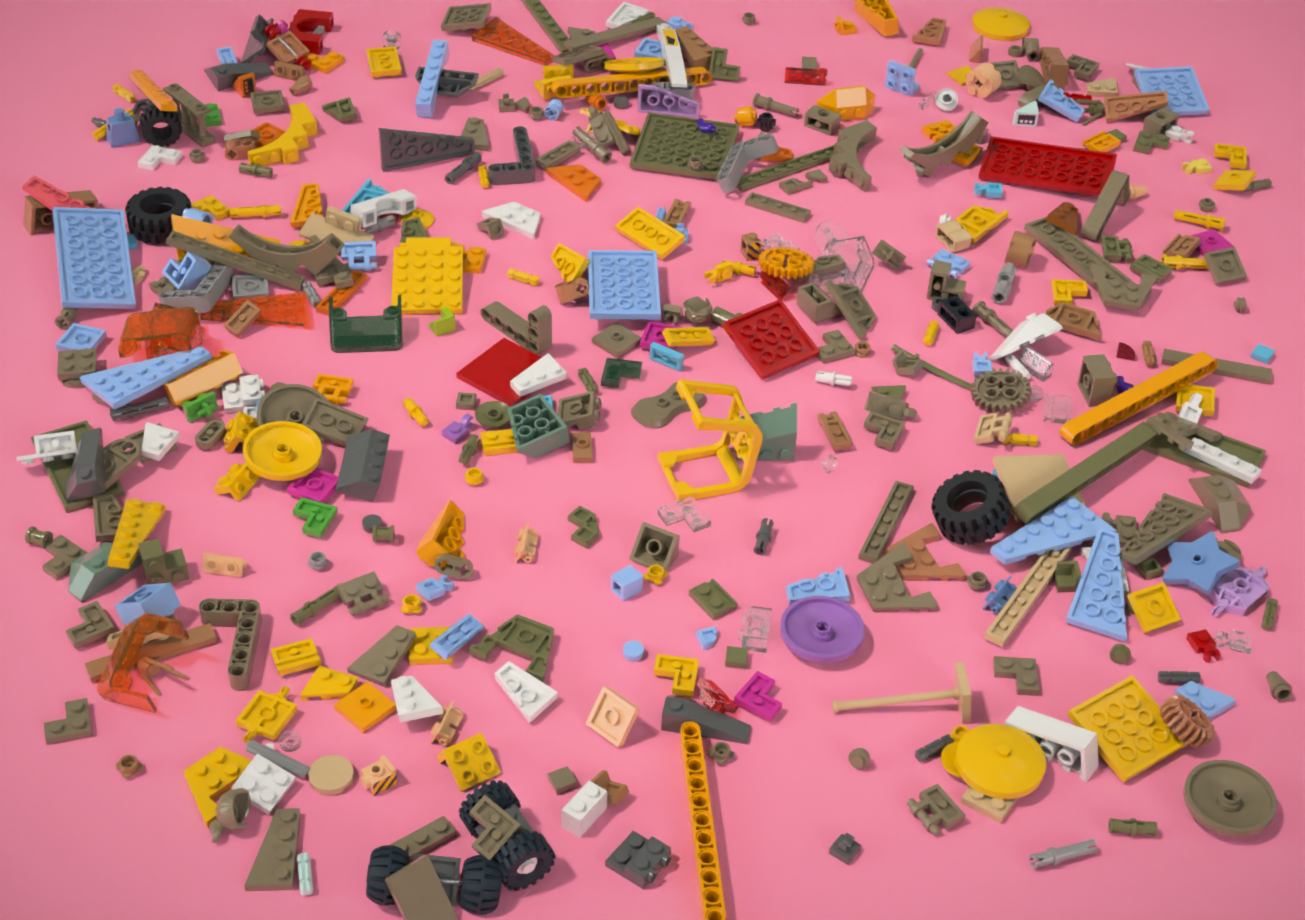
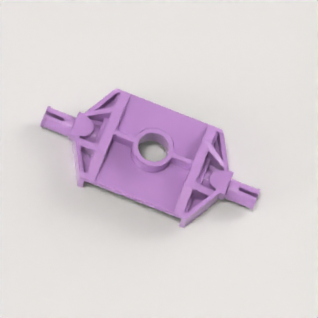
M1239 566L1228 572L1214 585L1209 595L1216 605L1210 610L1211 615L1217 617L1224 611L1244 616L1246 609L1264 593L1266 596L1268 595L1270 586L1262 577L1268 572L1267 568L1261 566L1256 571Z

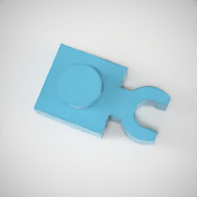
M974 184V195L985 194L986 197L1002 198V184Z

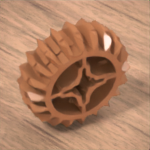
M1175 694L1168 697L1161 705L1159 710L1163 722L1173 732V735H1176L1186 745L1189 744L1191 747L1199 749L1207 745L1214 737L1215 730L1211 719L1189 698Z

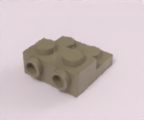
M594 391L559 399L558 415L567 427L577 425L579 430L597 426V421L601 420L599 408H602V402Z

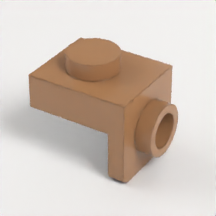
M602 770L591 780V782L607 791V804L615 806L629 793L627 785L611 781L606 770Z

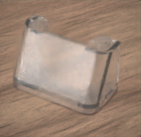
M865 236L827 242L823 250V256L839 254L846 262V268L824 274L823 276L813 273L810 275L808 283L813 282L828 294L830 293L824 285L828 280H832L834 284L842 282L847 285L858 286L862 292L874 269V258Z

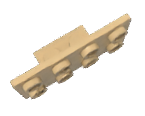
M330 206L326 210V218L311 213L299 232L300 237L308 240L313 235L322 240L330 233H333L342 242L374 240V235L359 230L360 217Z

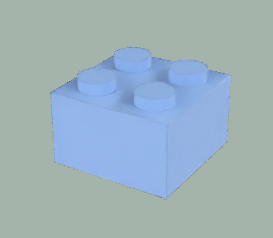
M171 583L143 585L114 606L125 628H141L144 626L152 628L160 623L159 620L163 617L172 615L175 612L174 609L180 606L181 603Z

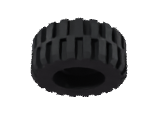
M151 187L148 190L139 191L138 194H134L129 199L125 207L130 233L134 234L137 240H142L146 244H166V239L173 231L171 215L182 216L186 208H192L190 199L185 193L171 187Z
M968 470L963 471L959 475L957 473L953 475V478L946 479L943 482L944 484L937 488V493L933 496L931 509L937 525L944 537H947L951 542L956 541L957 544L964 545V543H967V545H974L977 542L979 544L984 543V540L987 539L991 540L995 537L996 533H1000L1004 529L1003 526L1007 525L1011 516V503L1002 481L986 471L982 473L980 470H974L973 472ZM980 502L983 503L980 507H978L975 510L969 512H960L964 507L970 504Z

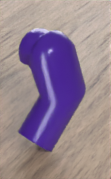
M703 118L697 120V125L702 133L710 132L713 134L716 131V126L712 123L705 122Z
M1117 376L1116 387L1119 393L1134 387L1133 384L1125 382L1123 376Z

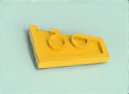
M559 242L550 256L565 281L580 278L590 262L587 258Z

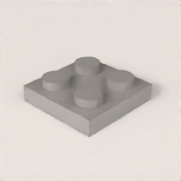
M253 274L231 276L234 302L270 299L267 279Z

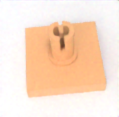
M603 686L586 725L615 746L622 747L640 708L611 687Z

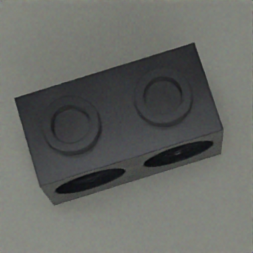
M958 296L939 301L937 315L956 334L975 328L977 315Z

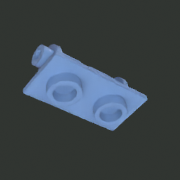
M1011 575L1005 581L1001 579L994 586L996 591H991L984 599L986 604L982 607L983 610L988 606L992 613H1000L1017 589L1016 585L1009 582L1012 577Z

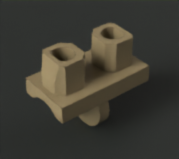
M883 239L880 240L872 251L873 255L896 271L907 257Z

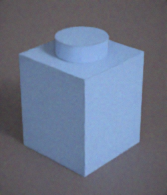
M629 565L611 575V590L622 601H625L643 590V575L640 571Z

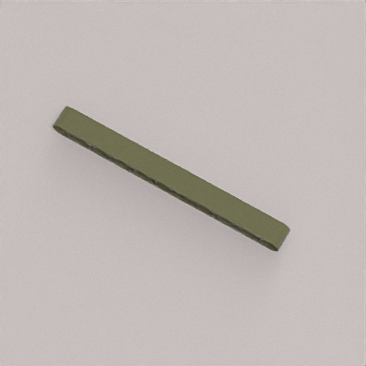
M1141 422L1020 501L1012 512L1027 525L1149 446L1157 438L1158 433L1145 422Z

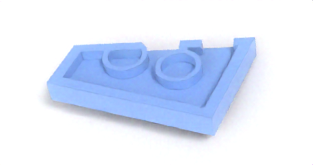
M843 567L836 568V572L830 574L827 572L821 573L818 578L812 580L806 578L786 585L789 605L799 599L810 596H828L844 602L850 601V592Z

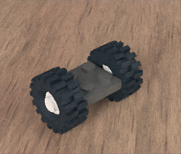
M493 780L490 781L489 785L487 783L481 784L482 787L480 789L476 787L473 789L474 793L472 795L468 794L466 796L467 800L462 801V807L459 808L460 819L474 838H478L486 828L472 818L469 812L486 795L520 823V828L505 845L500 847V851L495 854V860L493 859V861L499 864V869L502 872V883L508 890L512 891L514 888L515 891H519L521 887L524 890L530 884H537L536 881L538 879L542 880L545 877L544 874L551 871L550 866H554L555 852L540 832L532 830L519 810L521 808L520 801L506 782L503 783V781L498 780L496 783Z

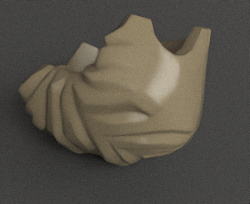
M696 296L683 302L685 315L689 321L700 324L709 318L713 307L708 298H705L706 301Z

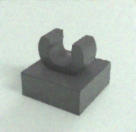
M846 832L845 835L841 834L829 848V854L849 865L861 850V844L854 841L855 837Z

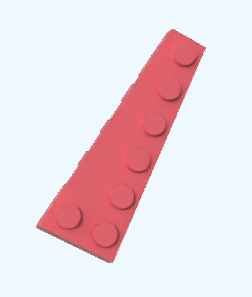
M35 175L22 187L25 192L52 211L53 207L91 208L85 205L82 200L70 197L67 192L56 188Z

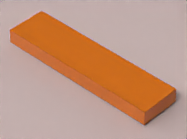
M352 269L351 275L354 285L339 290L335 287L316 306V312L332 317L368 279V275Z

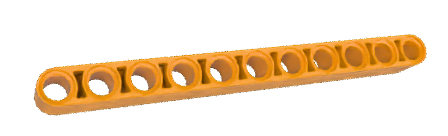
M704 67L685 68L686 78L691 75L687 79V83L698 86L709 84L712 80L711 73ZM667 70L560 79L552 82L551 90L558 98L634 92L638 91L639 84L651 85L654 82H659L662 77L663 79L660 82H670Z
M1201 351L1066 422L1061 426L1059 435L1073 446H1076L1174 394L1177 390L1183 389L1185 386L1211 374L1217 368L1218 361L1204 351Z
M689 721L682 724L680 729V751L702 920H726L701 730L697 723Z

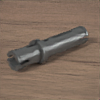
M475 152L470 157L465 158L460 165L444 176L445 181L448 184H452L465 172L472 170L482 160L481 154Z
M167 397L133 405L129 403L124 407L109 409L112 421L127 417L131 419L135 415L169 408Z

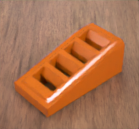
M779 146L777 152L760 157L759 160L789 161L793 159L791 149Z

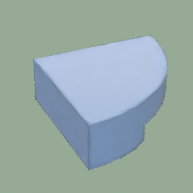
M716 626L696 631V637L702 650L710 648L716 642Z

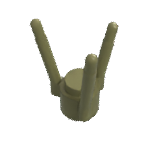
M1077 99V102L1090 103L1088 108L1083 109L1085 110L1084 112L1089 111L1090 114L1094 115L1083 122L1082 125H1086L1097 117L1102 116L1105 107L1100 100Z

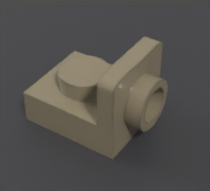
M489 217L476 223L478 230L488 232L491 240L505 234L500 218Z

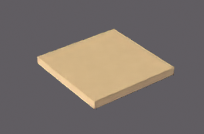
M1064 454L994 456L992 459L998 477L1002 481L1008 495L1012 511L1020 501L1070 469ZM1080 492L1073 496L1079 502L1085 505L1080 495ZM1013 513L1014 518H1015V521H1021V520Z

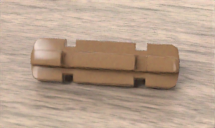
M1144 340L1142 349L1145 364L1147 367L1153 368L1156 363L1153 345L1150 340Z

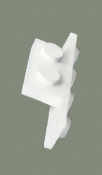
M74 431L34 436L36 454L18 456L16 459L22 465L33 464V460L39 459L42 462L54 461V457L62 456V459L74 458L77 451Z

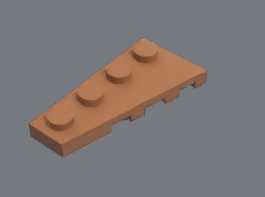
M1167 91L1104 97L1106 123L1168 106Z

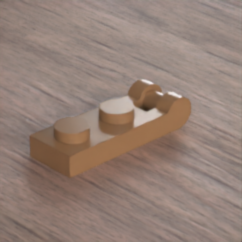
M675 199L663 222L672 228H677V223H683L688 211L691 209L692 203Z
M837 411L830 412V414L820 413L817 415L818 423L822 426L834 451L852 448V441Z

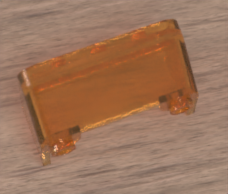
M144 614L127 623L98 683L97 692L100 697L106 701L156 713L157 708L149 695L130 690L133 680L129 673L146 635L156 632L188 640L190 636L182 622L154 614Z

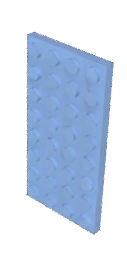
M53 207L62 308L135 309L136 301L124 210Z

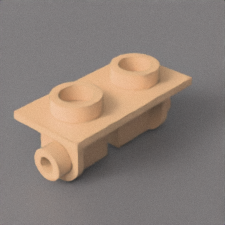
M527 522L524 529L520 528L516 539L519 542L514 549V554H516L514 563H517L519 558L526 563L534 560L538 533L535 529H529V522Z
M203 553V572L243 577V568L245 569L247 566V561L243 558Z
M454 700L451 701L448 707L443 706V714L438 716L441 718L440 723L436 721L430 732L433 735L430 744L435 739L442 746L450 744L456 731L455 729L463 717L462 709L452 707Z

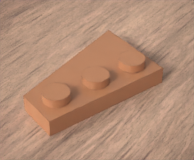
M931 18L923 29L918 30L917 35L914 34L912 36L911 42L940 46L947 19Z

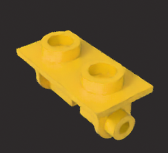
M573 64L566 66H543L544 79L567 75L574 78Z

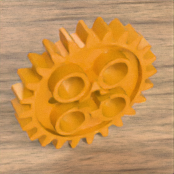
M776 246V249L770 247V250L765 249V252L762 251L759 254L758 265L760 269H763V272H768V275L774 274V277L780 276L781 279L787 277V279H790V277L797 279V276L803 278V275L808 276V274L812 273L814 259L812 256H809V253H804V250L798 251V248L792 249V247L786 248L785 246L779 248ZM788 257L787 266H786V268H784V267H785L786 258Z

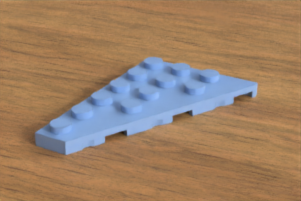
M201 346L83 375L79 378L84 386L113 409H117L213 358L211 353Z

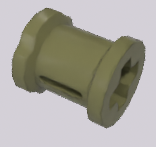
M373 525V542L379 540L394 543V525L390 527Z
M32 526L27 530L25 540L27 544L31 545L34 543L46 549L45 545L53 540V533L51 531H40Z

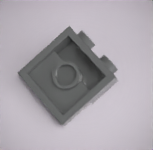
M632 831L606 859L605 866L641 889H644L649 883H653L658 876V872L663 867L666 868L671 862V847L653 836L648 840L637 832Z

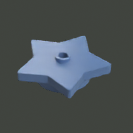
M1211 531L1193 542H1171L1168 544L1167 550L1172 562L1163 575L1162 580L1165 584H1182L1188 588L1197 589L1209 596L1214 585L1221 579L1222 575L1238 568L1240 564L1237 558L1219 549L1215 533Z

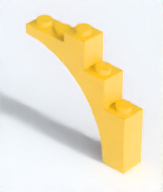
M305 102L289 105L291 124L283 135L270 144L247 151L249 164L263 166L281 161L284 164L300 161L298 150L309 148L308 137L318 135L317 121Z

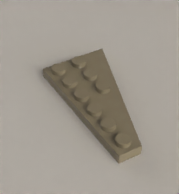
M1163 493L1161 501H1157L1155 509L1148 513L1140 524V529L1133 533L1132 540H1128L1121 549L1120 559L1131 564H1139L1211 518L1212 510Z

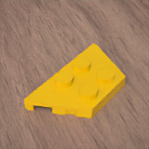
M973 205L958 216L955 221L962 226V229L967 230L971 234V243L975 244L1008 217L1009 211L1004 210L1003 213L993 212L994 208Z

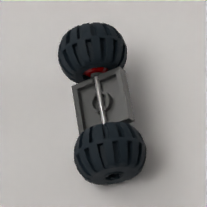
M384 845L375 848L371 852L366 879V896L372 902L382 906L396 904L385 882V878L409 864V854L394 845ZM413 853L412 862L424 854ZM428 855L452 907L456 906L457 889L460 888L459 904L465 911L475 915H484L496 910L502 885V872L499 869L498 863L493 861V859L489 861L481 855L472 856L464 861L461 878H459L461 858Z

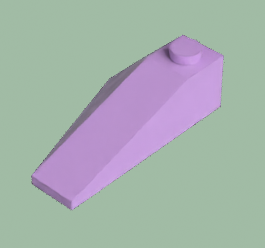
M638 85L639 113L652 112L699 118L700 103L654 85Z

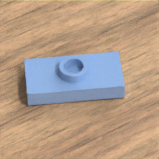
M232 47L216 49L221 64L237 63Z

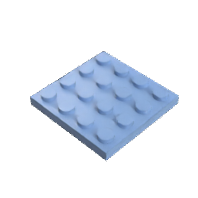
M1192 66L1135 69L1134 76L1140 92L1167 91L1168 106L1166 108L1179 114V116L1209 113V106ZM1159 108V109H1156V110H1152V111H1148V112H1149V115L1153 114L1154 112H1156V111H1158V110H1160V109H1162V108Z

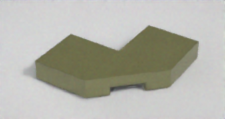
M578 506L568 515V521L580 527L571 535V541L587 549L599 538L596 514L582 506Z

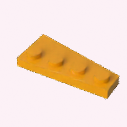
M318 183L302 184L290 221L292 228H302L311 213L323 217L321 193Z

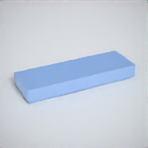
M468 613L432 641L429 647L446 660L478 635L485 626Z

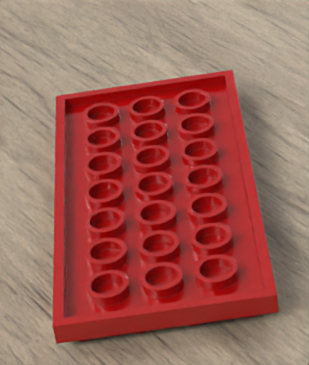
M991 136L978 179L1099 197L1111 172L1115 168L1117 154Z

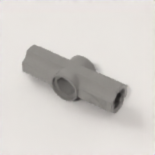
M1013 263L1003 265L998 274L991 297L997 304L1006 302L1008 294L1011 292L1012 283L1017 272V268Z

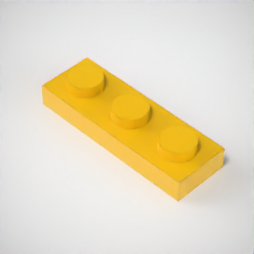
M709 327L665 328L662 332L669 347L713 345L715 342Z

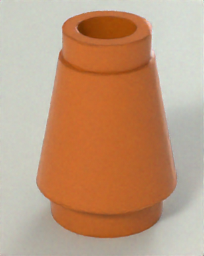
M591 95L585 97V101L591 106L593 105L597 110H603L607 105L604 96Z

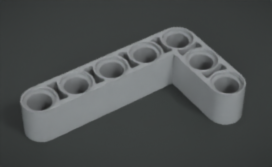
M772 133L739 142L731 147L716 177L722 193H729L736 188L748 161L773 154L779 150V146Z
M215 262L196 290H173L160 293L158 296L162 312L165 314H181L210 311L231 283V276L235 275L233 267Z

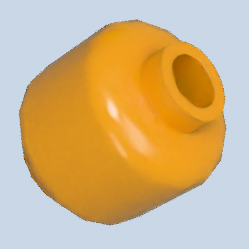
M752 106L739 107L737 113L734 114L735 123L740 124V127L753 126L755 121H757L756 109H753Z

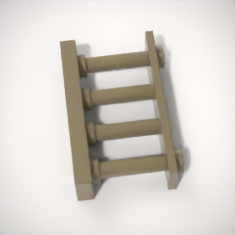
M178 83L164 87L163 91L171 96L172 100L177 104V113L180 115L182 132L202 148L215 143V136L206 130L204 115L212 112L211 109Z

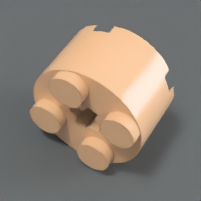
M982 63L966 75V85L970 95L985 98L998 89L1002 80L1000 72L994 69L995 66L990 63Z

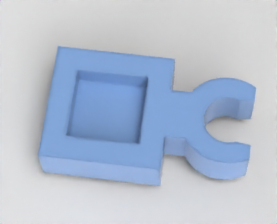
M673 16L666 21L667 24L672 26V29L676 30L683 26H688L693 30V23L686 22V20L678 16Z
M974 352L972 362L974 376L979 377V374L985 375L986 370L990 373L992 372L991 360H987V352H984V356H979L977 352Z
M442 575L439 580L432 577L417 583L416 591L426 600L430 601L445 595V591H451L454 588V581L447 582V575Z

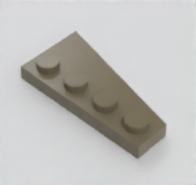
M300 808L276 809L244 885L245 891L293 890L301 815Z

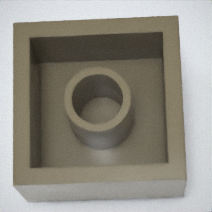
M1105 354L1083 356L1077 382L1088 407L1098 406L1114 396L1113 389L1117 383V375L1113 372L1111 363L1107 360Z

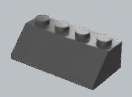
M370 429L348 436L335 492L374 502L380 486L390 434Z

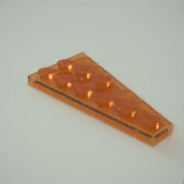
M497 17L472 35V41L543 66L551 63V57L554 56V54Z
M306 292L217 301L210 311L200 313V320L222 322L225 319L229 320L249 300L262 311L252 325L277 327L281 324L288 325L289 328L303 326L306 330H311Z

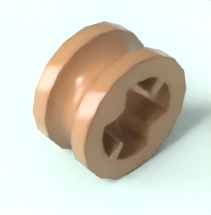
M865 341L857 342L855 344V355L859 358L868 357L871 345Z

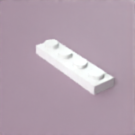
M1197 438L1191 440L1194 442L1192 449L1184 451L1250 484L1262 472V469L1245 462Z

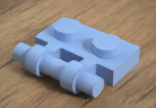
M376 241L343 242L345 245L341 250L342 260H349L350 271L352 269L365 271L377 269V262L370 263V259H377ZM354 260H364V263H354Z
M944 249L937 252L933 259L929 258L927 260V265L931 266V268L935 260L952 263L950 276L955 278L959 274L964 273L971 263L963 257Z

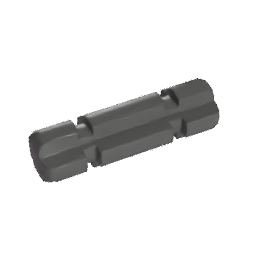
M1158 672V682L1188 683L1189 681L1200 683L1201 679L1200 672Z
M949 734L940 737L941 740L938 738L915 751V758L919 762H923L928 757L931 758L942 752L954 740Z

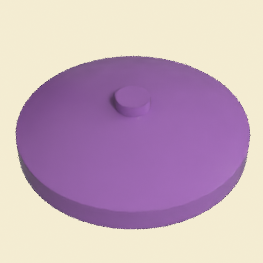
M810 596L793 602L784 611L780 624L781 638L788 649L803 659L818 663H834L851 657L861 647L865 630L861 616L852 606L844 601L828 596Z

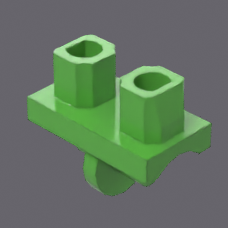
M213 391L207 394L203 392L198 395L196 400L192 402L187 400L182 403L183 411L189 423L204 416L210 418L212 417V412L219 409L216 402V394Z

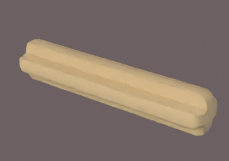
M497 68L478 77L476 85L469 90L473 91L503 76V69Z

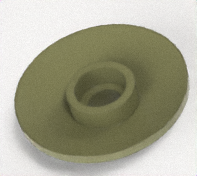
M499 401L485 402L476 408L475 418L481 425L487 427L503 426L510 421L509 406Z

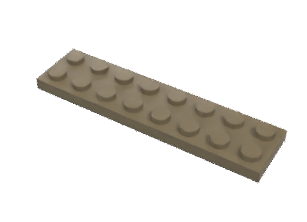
M1047 216L1025 224L1024 230L1038 237L1037 241L1095 289H1098V287L1093 282L1092 273L1089 272L1091 264L1105 266V278L1133 282L1079 237L1046 221Z

